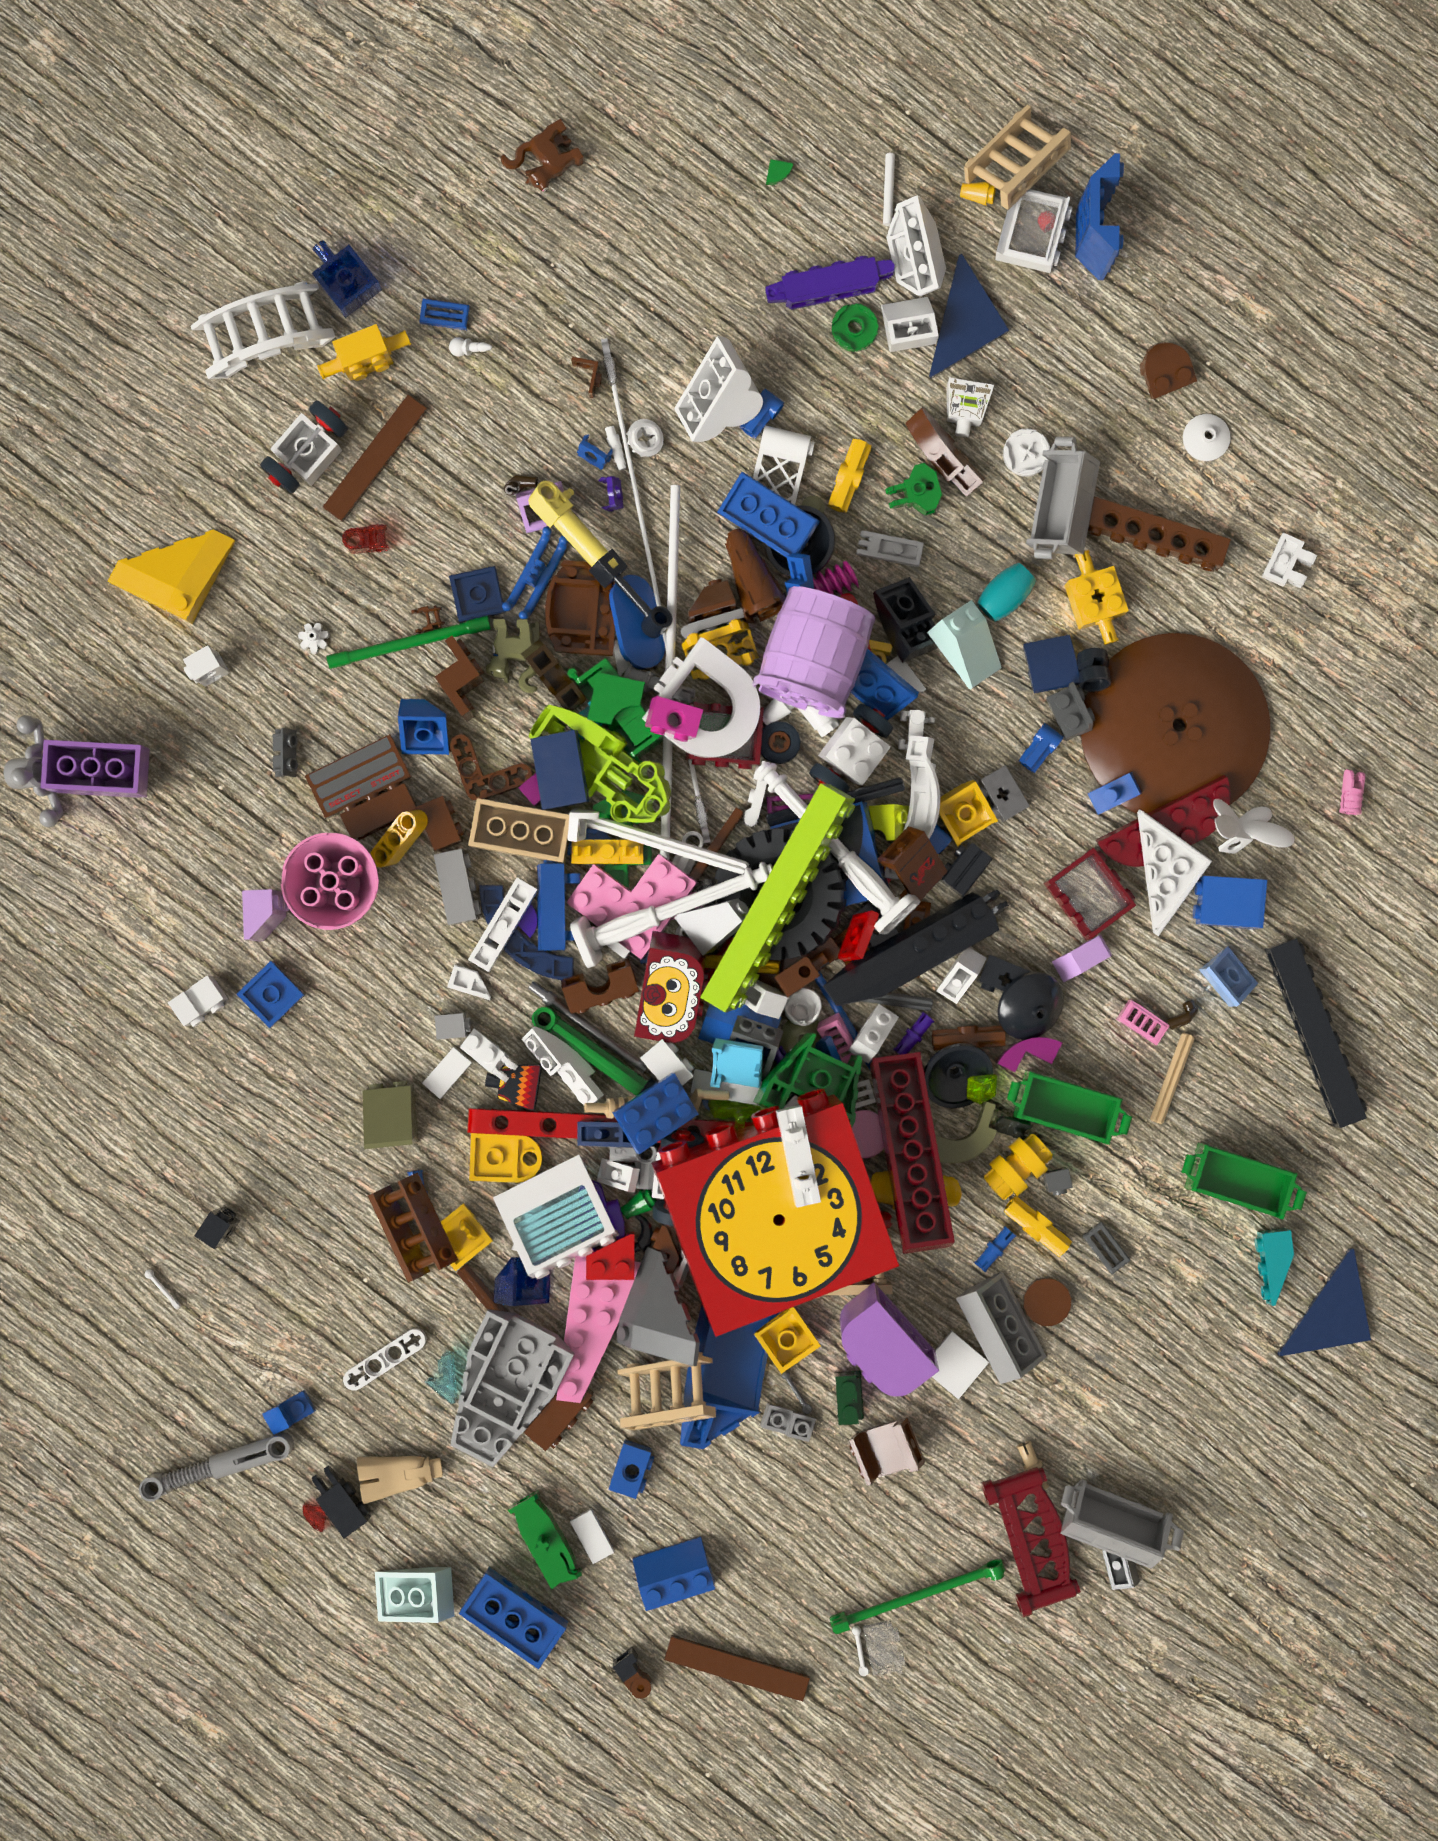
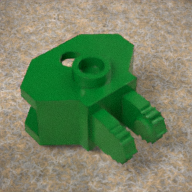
M925 463L914 465L909 479L904 480L902 484L885 489L887 495L904 491L905 498L890 502V509L904 506L908 508L913 507L924 516L934 514L942 496L936 471Z

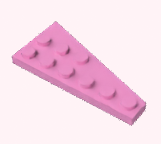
M586 1256L575 1257L564 1342L575 1354L558 1387L556 1400L581 1403L619 1324V1318L634 1280H586ZM635 1262V1277L641 1262Z

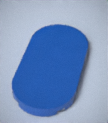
M626 575L623 577L651 609L657 607L654 592L646 580L636 575ZM615 583L610 590L609 601L621 655L626 662L629 661L636 669H649L657 665L664 656L665 644L663 634L658 638H651L643 632L641 623L645 617L644 614Z

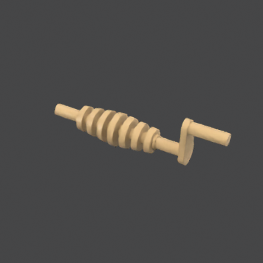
M696 1088L690 1100L698 1112L701 1099L729 1100V1091ZM628 1096L625 1099L617 1097L615 1101L614 1098H608L605 1103H585L584 1112L604 1113L607 1118L613 1119L614 1115L612 1112L633 1099V1097Z

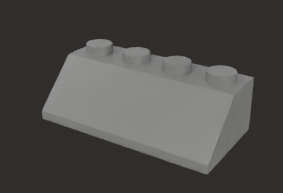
M1003 1272L974 1285L956 1298L1000 1384L1022 1378L1047 1357Z

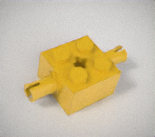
M377 324L332 341L337 358L320 365L318 364L317 368L323 380L343 372V374L346 373L350 381H360L368 376L367 374L371 372L387 370L390 367L389 365L394 364L391 352L411 345L405 330L385 338V336H382Z
M1085 550L1083 555L1075 554L1082 575L1068 580L1064 586L1078 629L1081 630L1096 625L1099 626L1104 645L1117 642L1119 639L1117 638L1112 620L1124 616L1129 610L1115 568L1111 566L1099 571L1095 570L1089 550ZM1094 594H1096V596H1100L1101 599L1099 603L1097 599H1092V596Z

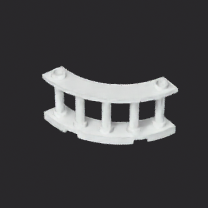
M305 281L299 282L294 286L251 295L227 304L211 313L200 315L198 317L199 320L191 325V329L205 330L214 357L213 365L205 370L208 379H228L233 374L248 367L247 361L256 357L264 360L281 354L280 349L294 346L295 350L323 347L334 339L333 328L322 329V326H319L309 297L319 289L318 284H308ZM286 300H301L310 327L308 331L298 332L294 329L285 303ZM276 303L285 333L284 336L271 339L267 335L258 307ZM249 310L259 340L257 344L246 348L242 344L234 316ZM224 321L234 347L233 354L225 358L214 330L216 326Z

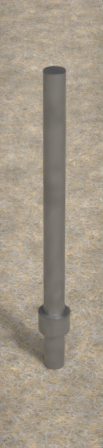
M534 981L531 983L528 989L543 1000L542 1003L549 1008L550 1006L555 1008L642 1074L647 1069L644 1062L576 1012L571 1014L568 1006L558 1000V996L552 991H546Z

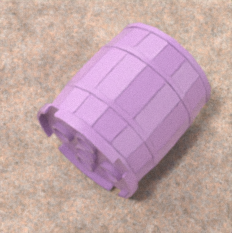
M793 586L789 588L788 595L777 615L763 654L760 673L754 677L753 687L760 684V692L793 707L806 711L807 705L819 710V715L843 718L847 710L845 703L855 686V681L868 649V642L875 622L874 615L865 608L836 595L806 587Z

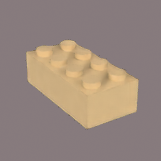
M477 798L468 846L565 864L569 844L568 830L570 817L568 814Z

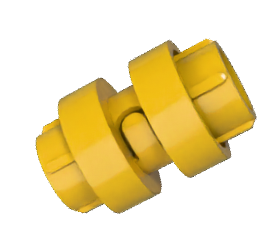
M1030 1134L1024 1140L1018 1137L1008 1146L1012 1153L1006 1160L1001 1155H998L989 1163L992 1169L984 1175L983 1179L1002 1200H1006L1013 1193L1018 1197L1028 1188L1023 1179L1026 1180L1031 1174L1038 1179L1048 1170L1045 1165L1052 1159L1053 1154L1035 1134Z

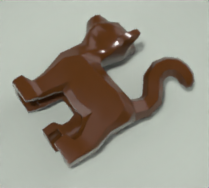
M559 119L548 125L529 142L518 146L514 160H510L503 154L501 156V163L507 169L519 168L524 162L525 153L531 151L542 166L526 170L525 174L528 176V179L525 183L527 185L531 184L534 188L544 192L548 189L551 179L561 176L573 164L581 166L584 162V157L579 148H574L564 153H561L558 147L562 145L569 147L572 142L567 135H561L567 128L563 121Z

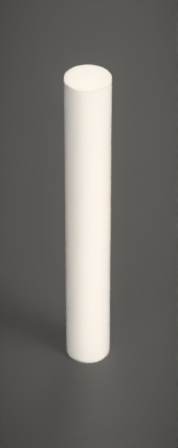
M887 153L885 158L884 226H890L893 219L895 154Z

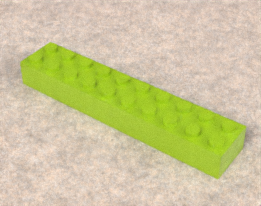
M820 783L700 998L725 1013L736 1010L738 1007L741 1008L748 998L745 995L748 988L753 987L759 979L760 975L757 972L761 965L765 966L771 957L770 949L773 944L776 946L783 936L781 932L785 923L788 925L795 915L793 909L796 903H801L807 893L805 887L809 881L813 882L819 872V869H817L818 864L829 855L831 841L833 839L836 840L841 834L843 827L840 825L845 817L849 818L855 808V805H853L855 798L831 784Z

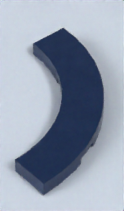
M479 885L482 911L488 925L505 898L503 885ZM516 927L504 947V951L525 968L548 978L563 980L574 976V957H563L546 951H538V947L525 938Z

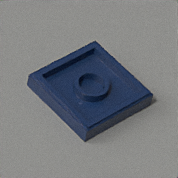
M496 566L449 576L459 623L484 616L490 617L506 613L502 608L504 602Z

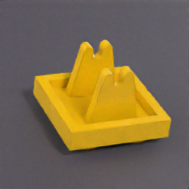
M465 1203L441 1221L458 1258V1261L451 1264L455 1271L494 1241Z

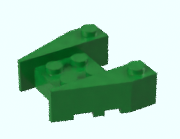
M806 1033L764 1078L753 1102L764 1108L779 1106V1109H783L790 1093L801 1096L813 1090L825 1089L827 1096L834 1094L843 1103L852 1128L856 1118L855 1106L856 1100H858L857 1088L862 1056L851 1055L846 1064L812 1048L811 1046L816 1034Z

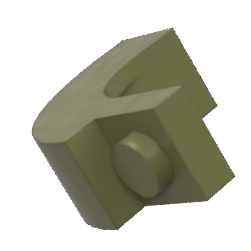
M987 1101L983 1102L976 1126L967 1136L960 1139H948L935 1134L940 1162L960 1163L968 1161L980 1155L991 1144L997 1133V1130L989 1128V1124H993L997 1116L998 1110H995V1104Z

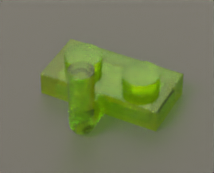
M708 1100V1107L714 1118H735V1131L744 1128L746 1119L761 1110L759 1105L730 1100Z

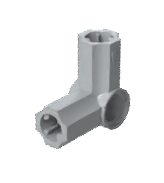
M655 1144L654 1147H650L653 1150V1155L648 1159L642 1158L640 1154L635 1152L633 1147H610L609 1161L635 1162V1168L640 1169L636 1188L653 1189L655 1172L651 1163L656 1161L657 1148Z

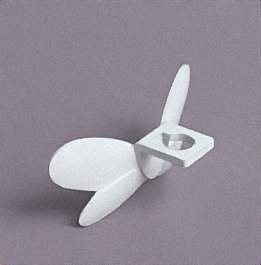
M1221 799L1214 800V808L1219 814L1215 819L1216 828L1223 838L1229 839L1218 847L1220 852L1235 854L1252 842L1253 839L1276 847H1289L1293 845L1294 836L1289 830L1268 822L1272 817V812L1268 807L1253 808L1238 818L1227 803ZM1240 841L1239 845L1235 847H1229L1230 845L1238 843Z

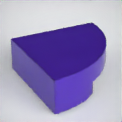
M530 904L518 926L531 938L536 931L538 918L536 910Z

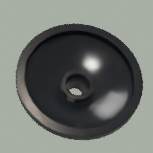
M800 505L797 507L820 521L808 540V546L803 548L800 553L810 555L812 574L814 575L828 564L833 555L835 532L831 522L822 512L813 507ZM766 545L767 555L774 567L781 573L791 576L787 558Z
M1029 972L1013 980L1002 993L998 1004V1020L1004 1031L1010 1036L1021 1040L1039 1037L1049 1031L1059 1019L1064 1005V995L1060 984L1052 976L1043 972Z
M966 1043L953 1044L938 1051L931 1057L924 1069L928 1097L935 1104L952 1109L962 1108L979 1100L986 1093L993 1079V1066L988 1055L981 1048ZM988 1077L985 1087L979 1094H969L971 1078Z

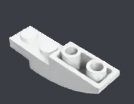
M536 1026L522 1038L527 1048L534 1054L549 1075L552 1076L558 1072L562 1080L569 1086L583 1105L585 1103H596L604 1095L590 1078L595 1071L568 1044Z

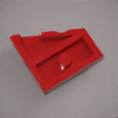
M630 1232L626 1236L587 1255L586 1280H634L635 1232Z

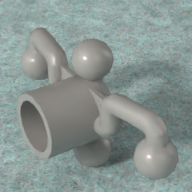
M23 715L18 718L16 727L23 734H30L34 731L35 744L26 749L24 758H15L7 761L4 767V778L9 787L13 789L33 788L36 795L40 797L48 796L52 809L43 810L39 815V821L44 827L49 828L55 826L58 820L62 818L63 808L57 792L41 788L43 759L41 751L43 750L44 743L42 722L38 718Z

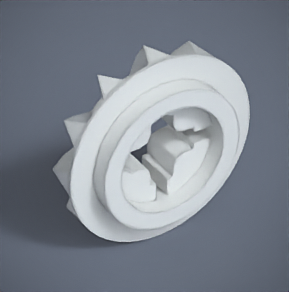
M640 419L630 425L627 432V444L633 449L632 452L638 453L641 457H651L661 450L664 441L663 433L655 422L648 419ZM642 433L644 436H652V438H650L647 441V445L644 441H638V439L642 436Z

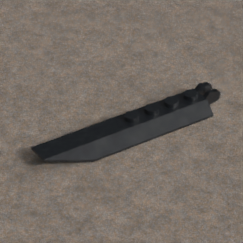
M998 890L988 893L983 898L971 892L866 951L863 959L849 962L823 987L836 1006L881 998L998 932L999 927L995 916L1005 911L1009 905L1005 901L995 906L992 910L987 904L996 900L1001 895Z

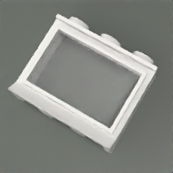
M1029 189L1007 210L995 260L1051 273L1052 265L1057 266L1061 253L1056 251L1058 243L1063 244L1067 230L1063 229L1064 220L1069 221L1073 207L1068 206L1070 197L1065 198Z

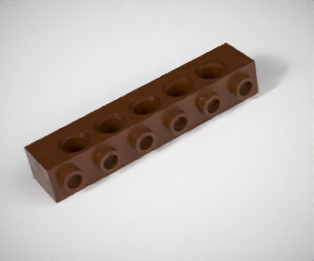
M1095 496L1087 532L1093 536H1101V534L1108 536L1111 541L1116 543L1133 544L1132 547L1138 550L1145 551L1146 548L1153 550L1160 557H1176L1178 562L1191 565L1195 563L1201 565V569L1209 572L1219 570L1223 566L1231 540ZM1105 517H1112L1115 520V526L1110 527L1106 525ZM1127 525H1136L1138 528V533H1130L1127 529ZM1150 531H1157L1161 536L1160 541L1153 540L1150 536ZM1173 538L1181 539L1183 548L1175 547ZM1196 545H1202L1206 550V554H1198L1196 552Z

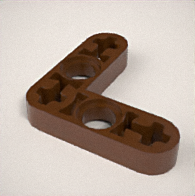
M456 735L450 742V749L466 794L473 801H477V798L485 800L516 789L533 776L530 767L523 763L483 776L471 740L465 735ZM458 740H462L464 743L467 742L468 745L464 749L467 755L472 753V757H465L459 761L458 757H463L459 749H455V746L458 745ZM471 761L475 764L476 769L473 774L467 775L463 772L462 768L464 763ZM520 768L523 771H528L524 781L520 778L513 779L515 784L510 786L511 783L506 774L507 772L511 771V776L518 774V769ZM497 776H503L506 779V785L502 789H496L493 786V779ZM488 779L489 787L492 790L491 793H488V789L480 791L479 797L476 794H471V791L474 789L473 785L477 784L479 787L486 786L484 780Z

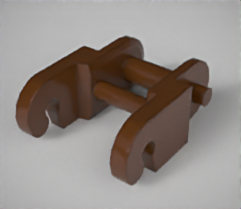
M435 605L431 609L425 606L418 608V610H411V614L424 612L428 623L427 627L416 629V634L432 631L437 626L441 628V625L445 624L444 621H441L439 614L442 607ZM434 612L435 623H431L429 613Z

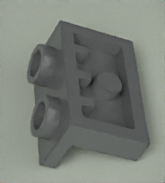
M1074 682L1069 683L1067 689L1046 697V701L1065 741L1091 731L1093 721H1095L1091 708H1086L1083 702L1085 696L1080 687L1076 688Z

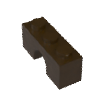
M540 639L521 653L522 657L562 708L573 711L587 700Z

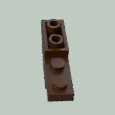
M924 407L920 408L905 423L914 440L932 465L947 482L951 480L966 497L985 480L979 471L953 445L955 440Z

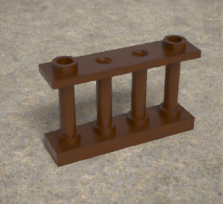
M418 1172L398 1181L400 1189L393 1191L391 1185L368 1195L408 1283L429 1273L428 1266L435 1263L439 1271L458 1261ZM404 1197L410 1208V1211L403 1213L397 1201ZM414 1219L420 1230V1233L413 1235L408 1224L409 1221ZM424 1241L431 1253L426 1257H423L418 1246L419 1243Z

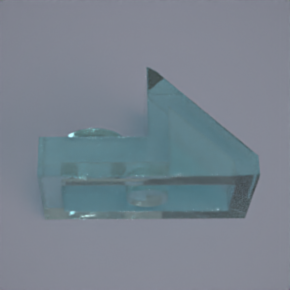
M453 1351L444 1352L441 1356L442 1359H438L439 1374H443V1377H433L425 1380L428 1386L450 1404H454L458 1400Z

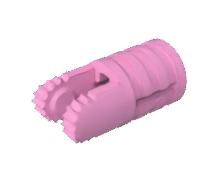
M1346 769L1344 771L1340 813L1361 815L1365 773L1357 772L1354 776L1353 770Z

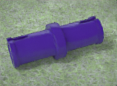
M922 1012L912 1027L906 1029L905 1032L907 1033L898 1045L894 1047V1050L900 1055L908 1054L917 1042L920 1043L923 1040L921 1037L935 1021Z

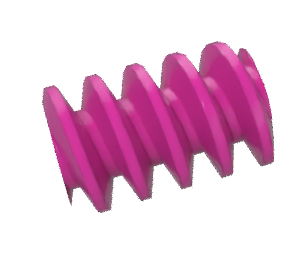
M847 561L842 562V569L836 564L833 566V572L829 568H825V576L819 571L816 573V580L813 578L814 589L834 595V590L842 595V587L844 586L850 592L852 583L859 588L854 570Z

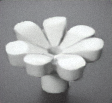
M308 623L304 625L305 632L298 633V638L303 640L300 644L303 650L310 647V652L317 654L318 647L321 649L327 648L328 644L324 639H328L330 634L328 631H321L323 628L322 624L316 623L312 627Z

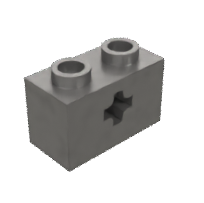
M1006 765L978 782L984 797L989 799L992 805L991 809L997 820L1000 819L1002 823L1030 807ZM998 789L1000 790V792L1005 791L1007 793V795L1004 797L1006 801H1004V799L997 798V795L999 794Z

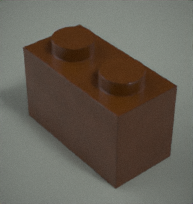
M444 796L416 806L417 810H422L427 815L428 824L425 830L435 852L463 842L461 836L465 835L461 823L454 820L452 814L456 813L451 800H446Z

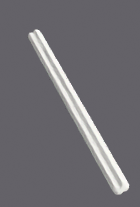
M600 817L599 819H587V827L738 874H745V869L749 868V864L746 861Z

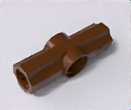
M978 1025L961 1026L957 1027V1029L932 1030L931 1036L933 1051L959 1043L972 1044L979 1048L1005 1046L1006 1041L1005 1031L1001 1026L978 1027Z

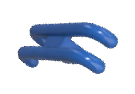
M548 526L543 528L540 540L507 601L502 604L504 611H511L526 584L534 587L535 589L525 608L519 613L520 619H528L533 613L568 546L569 541L563 535L560 536L557 548L546 567L545 563L540 561V558L552 535V530Z

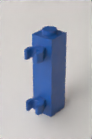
M543 860V864L537 865L538 951L565 950V941H575L572 932L565 931V884L580 883V873L564 874V864H558V862Z

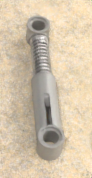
M281 1432L272 1437L209 1457V1462L208 1460L205 1463L202 1461L201 1464L197 1463V1466L194 1464L193 1467L191 1465L189 1468L185 1467V1470L181 1468V1471L177 1469V1472L173 1471V1473L169 1472L168 1474L152 1473L140 1483L139 1494L146 1501H156L174 1489L177 1490L182 1488V1486L193 1485L194 1482L206 1481V1479L211 1477L220 1479L266 1463L283 1460L293 1450L294 1440L288 1433ZM276 1441L284 1443V1452H280L275 1448ZM266 1450L265 1453H261L247 1458V1456ZM150 1482H155L158 1485V1492H153L149 1488Z

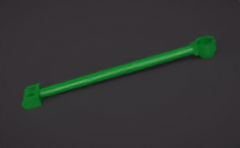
M1001 1559L991 1560L981 1566L982 1568L849 1615H845V1612L832 1615L830 1617L832 1630L835 1634L843 1633L850 1630L849 1625L984 1577H990L993 1581L1000 1580L1005 1576L1004 1564Z

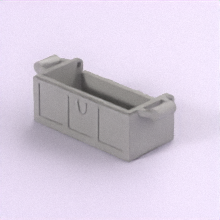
M1056 437L1051 449L1043 450L1042 456L1048 460L1044 462L1031 538L1026 541L1028 546L1034 548V557L1038 559H1054L1056 554H1084L1100 461L1086 451H1077L1075 437ZM1057 446H1072V449L1057 450Z
M1081 1479L1073 1487L1065 1486L1061 1506L1066 1508L1060 1534L1150 1569L1164 1558L1165 1550H1180L1184 1530L1178 1528L1172 1522L1173 1514L1168 1512L1163 1516V1513L1142 1506L1139 1503L1088 1485L1084 1479ZM1170 1528L1174 1529L1172 1543L1168 1545Z

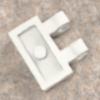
M1282 533L1262 574V578L1282 587L1288 581L1293 586L1301 588L1307 576L1293 571V566L1296 560H1298L1300 563L1311 567L1317 555L1302 549L1305 542Z

